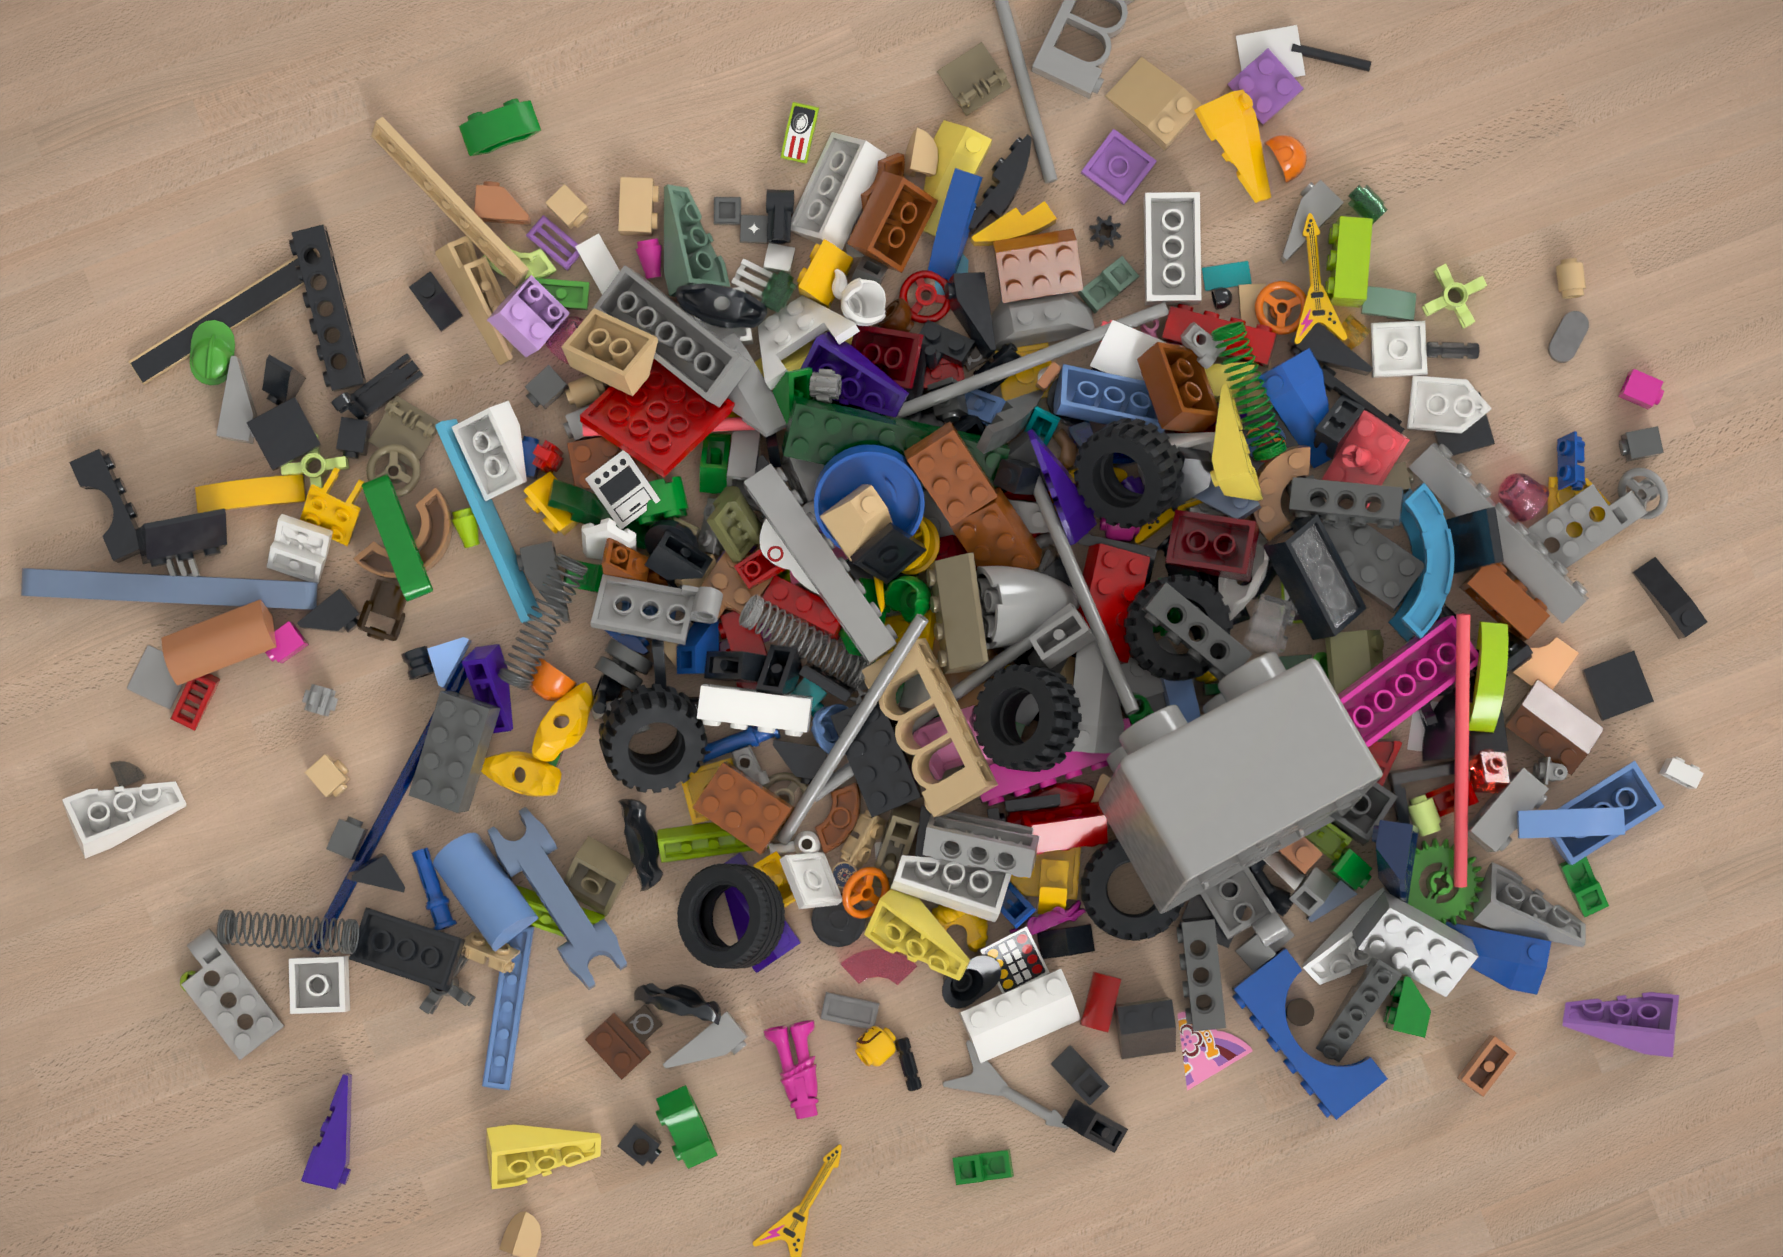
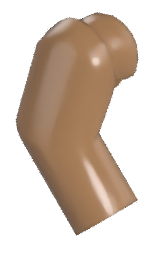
M1062 428L1052 437L1061 447L1060 457L1057 459L1067 470L1075 463L1077 446Z

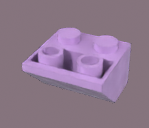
M531 275L497 307L487 321L519 352L528 357L544 345L570 312Z

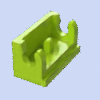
M1331 823L1305 836L1332 861L1338 859L1343 849L1352 841L1351 837Z

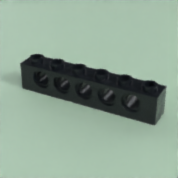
M319 225L291 232L293 239L289 240L290 249L293 256L297 255L300 264L296 266L297 276L300 282L304 281L306 292L302 293L306 308H311L313 318L309 319L313 335H318L320 345H316L317 354L320 361L324 360L327 370L323 372L326 387H331V390L334 392L366 384V379L327 226ZM312 249H317L320 254L319 260L314 264H309L306 258L307 253ZM322 275L326 278V286L322 290H316L313 286V281L317 276ZM324 302H331L333 305L332 314L323 317L320 313L321 305ZM332 328H337L340 332V338L335 343H330L327 340V332ZM343 354L347 359V364L343 369L338 370L334 367L333 361L337 355Z

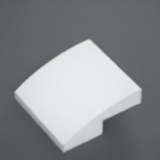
M281 514L277 522L274 542L270 546L267 568L308 582H318L319 584L333 531Z

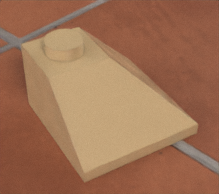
M862 484L819 516L849 561H852L850 556L890 522L892 523L887 506L874 487L868 484Z

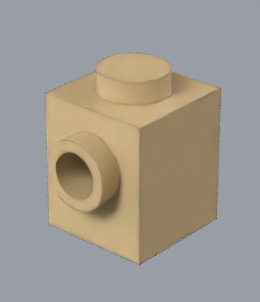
M326 754L304 772L325 797H331L332 795L335 798L348 788L346 783L350 780L346 775L349 772L346 766L339 759L335 762L330 755Z

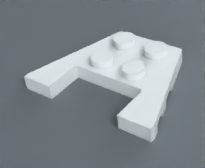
M803 295L790 302L775 314L767 317L758 325L764 380L769 389L775 388L782 376L787 372L781 360L827 330L830 331L840 345L859 332L856 324Z

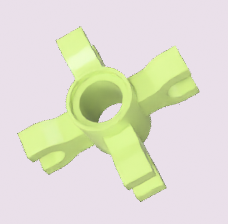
M1446 264L1436 268L1433 272L1440 282L1443 291L1439 298L1424 304L1422 307L1426 317L1446 308L1455 311L1462 329L1472 325L1475 320L1465 303L1469 295L1487 286L1483 276L1463 285L1462 283L1454 282ZM1455 290L1459 292L1461 301L1459 303L1451 302L1448 298V291Z
M318 447L307 453L301 462L288 463L282 466L281 474L284 476L305 474L310 477L311 485L323 488V478L327 476L328 472L333 471L335 467L340 470L349 469V460L346 456L325 459L320 455ZM313 460L321 461V469L317 473H310L309 464Z

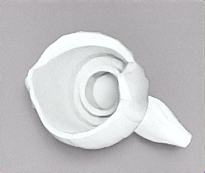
M839 269L834 270L835 279L832 283V292L837 299L841 300V310L844 317L853 321L858 326H870L883 321L886 317V297L881 285L875 281L861 278L854 279L847 284L846 275Z

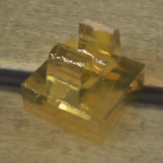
M1351 314L1341 324L1347 338L1350 340L1347 347L1351 350L1359 346L1371 332Z

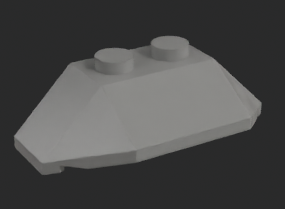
M1070 292L1003 303L1001 300L991 315L996 345L995 351L1000 350L1004 344L1008 345L1010 342L1016 347L1065 340L1095 329L1091 308Z

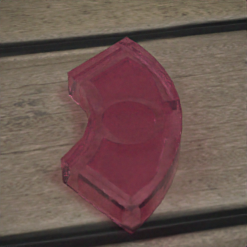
M870 949L858 952L841 963L842 967L858 984L868 978L882 977L890 979L898 985L917 967L914 962L907 960V957L897 952L893 954L884 949Z

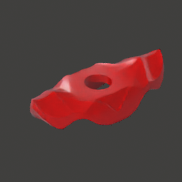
M1061 782L1035 790L1024 798L1060 794L1061 804L1058 807L1091 803L1094 789L1090 785L1081 782ZM1027 811L1008 813L1005 822L1021 825V812Z

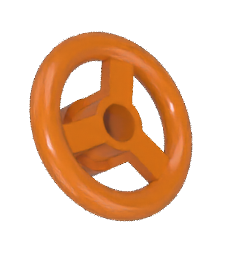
M1277 281L1268 284L1260 291L1256 298L1255 314L1257 320L1261 325L1273 328L1272 332L1278 335H1286L1297 331L1306 300L1305 293L1297 285L1287 281ZM1278 289H1286L1293 292L1296 297L1290 300L1276 299L1270 293ZM1264 302L1270 305L1269 312L1271 317L1277 321L1276 326L1266 319L1263 312ZM1300 304L1301 312L1298 319L1293 324L1285 326V320L1290 316L1292 308ZM1277 305H1284L1286 312H1278Z
M864 867L850 876L842 893L843 906L849 915L859 919L868 918L873 915L879 899L890 890L886 874L876 867ZM874 876L878 877L881 882L882 890L880 897L874 894L872 887ZM862 900H869L874 904L867 910H857L853 907V905Z

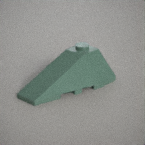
M667 184L664 186V275L669 296L676 297L677 288L687 284L707 283L730 287L725 262L721 255H716L711 245V242L714 240L711 234H706L700 222L702 215L687 187Z

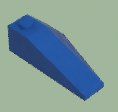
M1308 348L1263 372L1258 379L1264 380L1262 387L1267 389L1266 394L1270 397V402L1297 443L1311 447L1310 463L1313 468H1316L1331 460L1326 456V450L1328 449L1326 444L1321 443L1318 448L1314 446V439L1317 434L1314 431L1329 412V402L1325 391L1323 371L1312 350Z
M1446 922L1447 926L1473 940L1479 957L1472 964L1471 968L1510 990L1538 994L1547 969L1552 941L1462 924L1453 925L1451 922Z

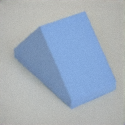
M462 637L427 648L439 686L447 689L472 642L471 640Z

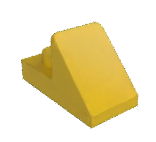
M775 851L754 864V867L765 872L775 882L786 907L796 900L781 865V857Z
M1041 859L1037 914L1053 911L1055 907H1061L1066 910L1069 861Z

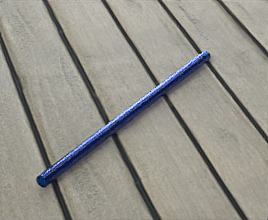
M462 660L445 691L452 690L459 693L463 687L467 675ZM433 714L348 873L371 859L409 788L418 766ZM348 873L324 916L328 919L329 925L332 918H335L336 921L338 920L358 883L347 879ZM324 921L323 925V941L326 932V921ZM317 931L314 934V941L316 939ZM320 933L316 944L317 949L321 948ZM312 940L308 945V948L313 947ZM315 949L312 950V952L318 955L320 954V952H317Z

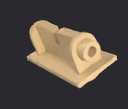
M865 810L864 814L861 813L853 829L860 836L856 839L849 835L840 851L842 852L840 858L861 869L862 865L869 860L875 841L882 836L886 820L879 816L871 817L868 810Z
M474 931L464 938L465 943L462 953L465 954L466 958L485 964L487 957H489L488 967L502 973H511L513 971L515 963L511 962V960L520 953V950L506 943L497 951H494L483 935Z

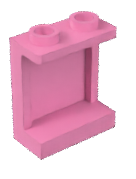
M973 705L961 709L976 739L978 731H974L973 722L976 721V715L973 714L975 706ZM939 716L916 730L913 738L919 746L924 747L945 735L948 731ZM953 742L936 751L929 761L930 772L936 780L942 779L946 770L963 765ZM979 746L983 753L982 749L984 748V746ZM983 753L988 765L994 764L993 758H988Z

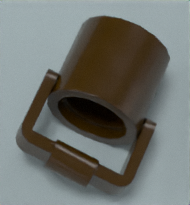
M379 579L376 580L370 600L365 601L357 623V628L367 632L368 637L380 641L385 639L396 641L405 620L403 610L407 602L400 586ZM370 611L395 619L391 635L387 634L384 630L365 626Z

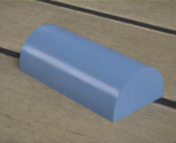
M1066 364L1062 365L1054 396V414L1105 425L1124 418H1130L1132 421L1137 418L1144 420L1145 425L1150 423L1158 427L1157 431L1160 433L1165 431V429H1161L1145 381Z
M1633 761L1557 809L1624 807L1626 832L1664 808V805L1636 761ZM1619 835L1550 837L1549 839L1562 858L1569 865H1573Z
M464 834L448 843L436 855L433 866L494 951H497L538 919L536 913L479 834Z

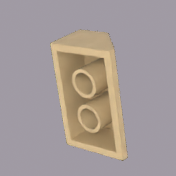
M594 308L563 344L562 350L570 367L633 396L650 375L658 339L656 336Z

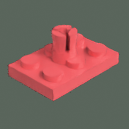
M1364 410L1321 480L1382 486L1410 439L1370 412Z

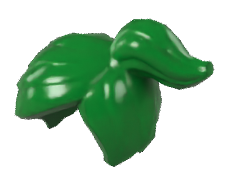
M901 576L887 584L888 588L884 591L885 605L893 611L901 612L904 621L911 623L916 614L923 616L927 614L930 608V597L932 596L928 584L914 576Z

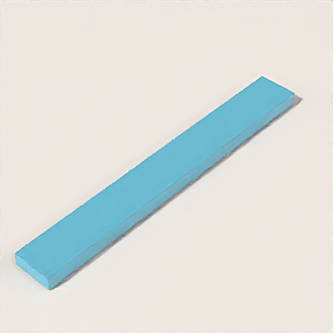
M457 419L441 421L435 427L520 621L523 623L524 621L534 620L528 617L527 614L538 618L542 617V613L531 608V606L537 608L539 606L534 599L535 597L524 572L519 570L516 554L492 499L484 500L451 428L458 424Z

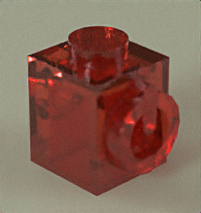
M1485 749L1479 751L1469 761L1470 781L1473 792L1498 794L1510 784L1506 753Z

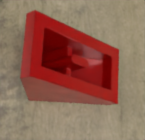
M1468 778V806H1471L1479 801ZM1455 781L1425 793L1426 798H1433L1439 817L1454 812Z

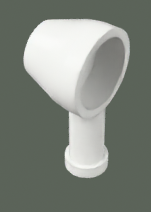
M803 831L795 837L794 841L789 842L787 845L783 843H770L769 848L770 854L775 851L779 854L791 852L805 854L819 852L821 844L814 832ZM804 839L812 841V847L808 850L804 849L801 845Z

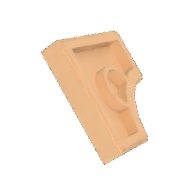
M1555 637L1548 645L1540 648H1530L1533 652L1531 654L1532 658L1512 674L1530 687L1539 679L1553 690L1579 653Z

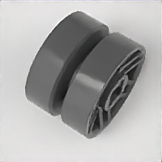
M611 638L604 650L613 657L612 660L600 656L594 668L629 689L636 691L637 686L642 685L643 679L636 675L635 672L647 675L654 663Z

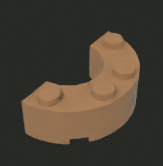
M1298 445L1288 447L1282 454L1268 459L1256 472L1263 499L1258 501L1261 508L1252 513L1251 517L1253 521L1257 522L1260 529L1259 532L1268 542L1290 524L1282 513L1280 500L1284 488L1293 480V477L1309 475L1311 449L1309 446Z
M436 487L415 505L420 513L422 524L415 543L426 572L442 559L449 547L453 532L452 513L449 504L441 491ZM375 541L353 558L367 571L386 579L397 580L386 549Z

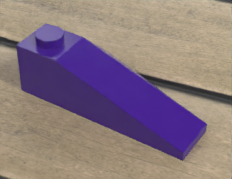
M830 331L816 337L801 369L812 368V373H819V369H832V371H835V374L841 375L842 382L839 399L832 400L839 401V403L845 405L851 404L863 407L865 410L897 417L909 395L907 391L852 345L845 341L839 345Z
M1033 429L1027 431L1071 546L1076 544L1097 525L1094 518L1095 511L1091 507L1089 509L1083 503L1086 500L1083 495L1079 496L1076 488L1079 484Z
M741 853L725 862L728 864L748 865ZM732 886L724 891L739 941L747 930L750 919L749 906L744 895ZM786 919L783 934L775 950L765 960H762L761 963L752 966L756 973L801 943Z
M345 1073L342 1075L330 1105L331 1116H327L320 1129L322 1141L313 1146L301 1179L302 1182L336 1190L341 1187V1184L346 1185L349 1179L351 1169L347 1167L350 1162L352 1074Z

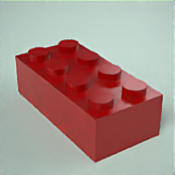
M1099 543L1088 548L1083 577L1120 664H1126L1129 660L1130 647L1128 643L1125 644L1124 635H1126V628L1123 627L1124 619L1127 618V608L1135 599L1134 596L1144 588L1150 557ZM1080 605L1077 611L1081 614V616L1084 618L1087 625L1089 626Z

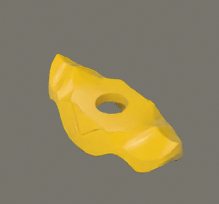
M587 682L581 683L567 692L549 709L536 731L532 746V757L547 762L553 761L563 750L573 747L581 739L587 728L589 713L594 703L593 692ZM559 716H565L569 719V724L564 728H557L554 726V720Z
M520 751L503 752L487 757L481 770L484 775L500 786L513 792L533 797L556 795L562 775L559 768L546 761L532 757L531 753ZM518 767L523 768L526 774L525 780L522 783L518 782L515 778V770Z

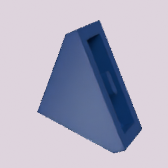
M1009 882L1000 912L1017 929L1036 909Z

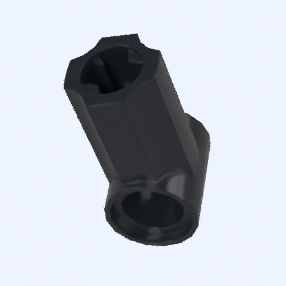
M767 189V242L774 244L790 243L791 214H794V190Z

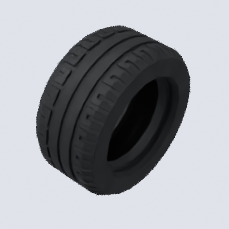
M728 863L708 866L691 878V881L687 883L684 892L681 894L677 912L678 929L681 939L691 955L707 966L725 969L755 966L761 963L762 960H765L767 956H770L781 939L785 925L783 898L775 882L765 872L756 867ZM733 886L744 895L749 906L750 919L747 930L741 939L729 946L717 935L713 925V911L716 901L721 894Z

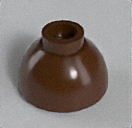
M903 298L891 302L885 308L886 317L878 323L879 328L909 332L914 326V322L911 320L910 307Z

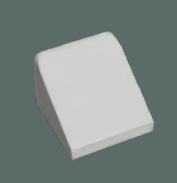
M769 243L763 268L768 271L790 275L795 248Z

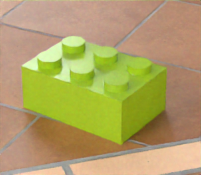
M1340 216L1336 223L1332 224V228H1329L1328 244H1332V250H1330V255H1327L1326 271H1330V277H1328V281H1325L1324 289L1333 306L1360 308L1367 300L1372 218Z

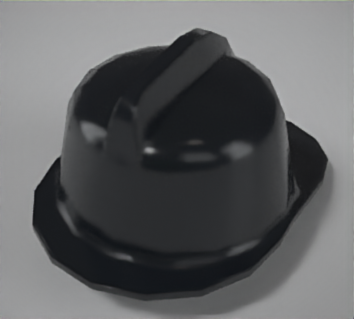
M978 955L970 959L964 975L959 981L944 975L942 986L944 1001L950 1007L956 1009L966 1008L998 984L1001 978L999 962L991 956Z

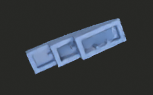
M1624 807L1517 811L1518 839L1625 835Z

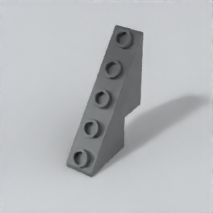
M1372 958L1357 985L1352 986L1316 1049L1321 1051L1326 1058L1340 1062L1398 982L1402 973L1379 959Z

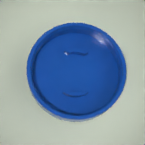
M859 445L838 453L824 466L815 484L814 512L820 529L827 538H830L834 545L840 548L819 516L862 484L874 487L887 506L894 525L911 536L915 534L924 514V489L921 480L902 454L884 446Z

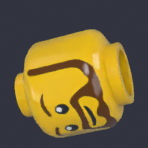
M872 1026L856 1040L857 1049H855V1053L866 1066L873 1065L879 1067L894 1055L896 1051L894 1044L896 1037L886 1027L881 1029L878 1026Z

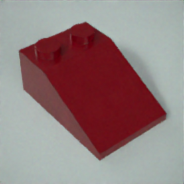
M856 325L859 332L853 335L851 345L899 386L912 389L924 335Z
M1175 510L1165 563L1222 578L1250 582L1260 531L1256 521Z

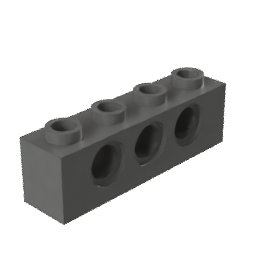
M1293 477L1289 511L1291 516H1295V519L1318 514L1319 518L1325 523L1336 524L1341 520L1350 521L1349 524L1354 526H1366V523L1377 524L1379 528L1393 529L1394 526H1400L1404 493L1402 487ZM1315 497H1324L1326 499L1325 504L1321 507L1313 506L1311 502ZM1344 499H1350L1354 503L1347 510L1341 509L1338 505ZM1370 502H1378L1381 508L1377 512H1370L1366 509V506Z
M1167 582L1157 589L1141 609L1146 613L1144 618L1155 627L1160 625L1168 631L1166 633L1167 638L1176 645L1182 643L1189 649L1187 654L1198 663L1203 660L1211 667L1208 671L1220 681L1229 673L1244 665L1252 655L1249 650ZM1170 608L1176 609L1180 614V619L1176 624L1169 622L1167 619V612ZM1192 626H1196L1201 630V638L1197 642L1192 641L1188 634ZM1213 644L1220 645L1223 650V655L1218 660L1214 659L1210 654V648Z
M1214 916L1181 919V926L1176 927L1178 943H1183L1184 954H1179L1181 970H1186L1187 981H1182L1184 998L1189 997L1190 1008H1185L1187 1025L1192 1024L1193 1032L1226 1028ZM1195 940H1201L1206 944L1203 952L1194 953L1190 950L1191 943ZM1199 967L1206 968L1209 972L1207 978L1204 980L1195 979L1193 977L1195 969ZM1202 994L1210 996V1005L1199 1007L1196 1004L1198 996Z

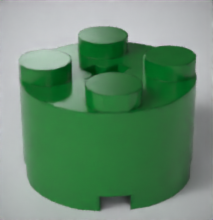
M672 477V481L667 483L664 478L648 482L660 501L655 503L652 499L648 500L647 511L635 520L639 522V525L646 524V526H651L655 522L662 520L661 518L663 517L673 519L674 517L683 518L688 516L687 510L689 507L682 477Z

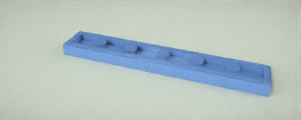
M528 926L507 942L511 947L520 950V953L511 960V962L515 963L511 973L499 971L482 1087L510 1090L534 927Z

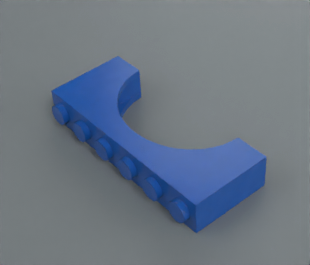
M1282 948L1274 957L1232 987L1235 992L1232 997L1241 1009L1244 1007L1248 1008L1252 1014L1249 1019L1258 1031L1262 1028L1269 1035L1266 1041L1275 1052L1280 1050L1284 1054L1286 1059L1283 1063L1292 1074L1298 1072L1303 1079L1300 1084L1309 1096L1312 1094L1316 1095L1320 1101L1317 1106L1326 1118L1331 1115L1337 1120L1388 1080V1078L1369 1056L1348 1065H1330L1312 1058L1298 1045L1288 1027L1285 1003L1290 985L1302 971V968L1287 949Z

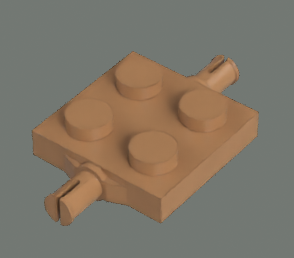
M758 544L753 553L760 550V544ZM725 551L701 587H712L723 593L718 618L725 609L735 611L741 615L744 606L753 595L758 594V596L762 597L773 577L748 589L734 568L739 562H732ZM748 552L746 556L743 558V560L752 555L753 553Z

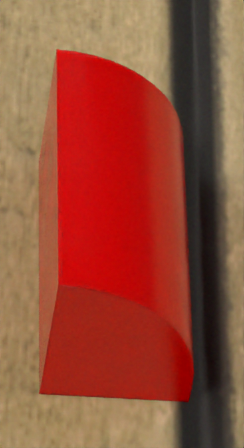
M1093 971L1080 1025L1109 1032L1122 979Z

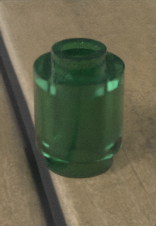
M1359 184L1348 195L1351 199L1348 204L1361 218H1372V225L1388 210L1384 206L1385 202L1368 185L1363 188Z
M781 270L779 274L772 273L761 293V302L770 310L779 313L781 308H785L797 286L793 283L794 277Z

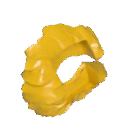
M942 905L932 909V915L946 931L955 924L965 928L967 931V946L970 951L977 952L978 949L986 946V941L988 940V922L986 919Z

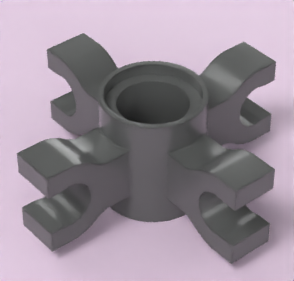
M462 954L460 955L448 992L429 986L431 992L419 1008L427 1014H433L444 996H452L464 1006H471L476 997L459 987V979L457 977L469 960Z

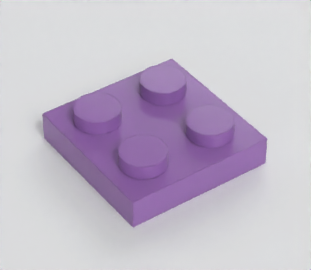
M1269 48L1227 84L1232 91L1243 89L1250 96L1256 117L1262 125L1304 90L1301 84Z
M1113 129L1083 168L1081 174L1125 205L1156 164L1157 160Z

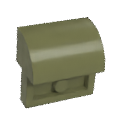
M726 486L713 502L715 510L706 521L732 562H741L754 544H760L762 524L741 490L736 486Z

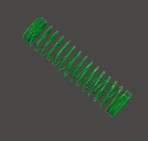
M1235 322L1212 331V340L1222 341L1245 332L1239 338L1220 343L1215 348L1219 349L1237 341L1247 340L1244 345L1223 351L1218 356L1223 357L1240 349H1250L1244 355L1222 361L1221 365L1233 363L1244 357H1253L1247 363L1225 369L1224 373L1239 370L1247 365H1256L1252 370L1227 378L1226 381H1234L1251 373H1259L1255 378L1230 386L1229 389H1237L1255 381L1262 382L1254 388L1237 392L1232 397L1237 398L1255 390H1264L1258 396L1240 400L1235 404L1236 406H1241L1258 398H1267L1261 404L1252 405L1238 411V414H1244L1261 406H1270L1264 412L1252 414L1241 419V422H1248L1264 414H1273L1271 418L1252 423L1243 429L1247 431L1268 422H1276L1271 428L1255 431L1246 437L1250 439L1271 430L1279 431L1274 436L1258 439L1250 443L1249 446L1254 447L1274 438H1281V441L1266 444L1252 452L1254 460L1263 461L1282 454L1287 450L1285 442H1283L1284 438L1278 436L1281 429L1275 428L1278 425V421L1273 420L1275 413L1270 411L1273 405L1267 403L1270 397L1264 395L1267 389L1261 387L1264 380L1258 379L1261 376V372L1255 371L1259 364L1253 362L1256 356L1250 354L1253 348L1247 346L1250 339L1244 338L1247 334L1243 322Z

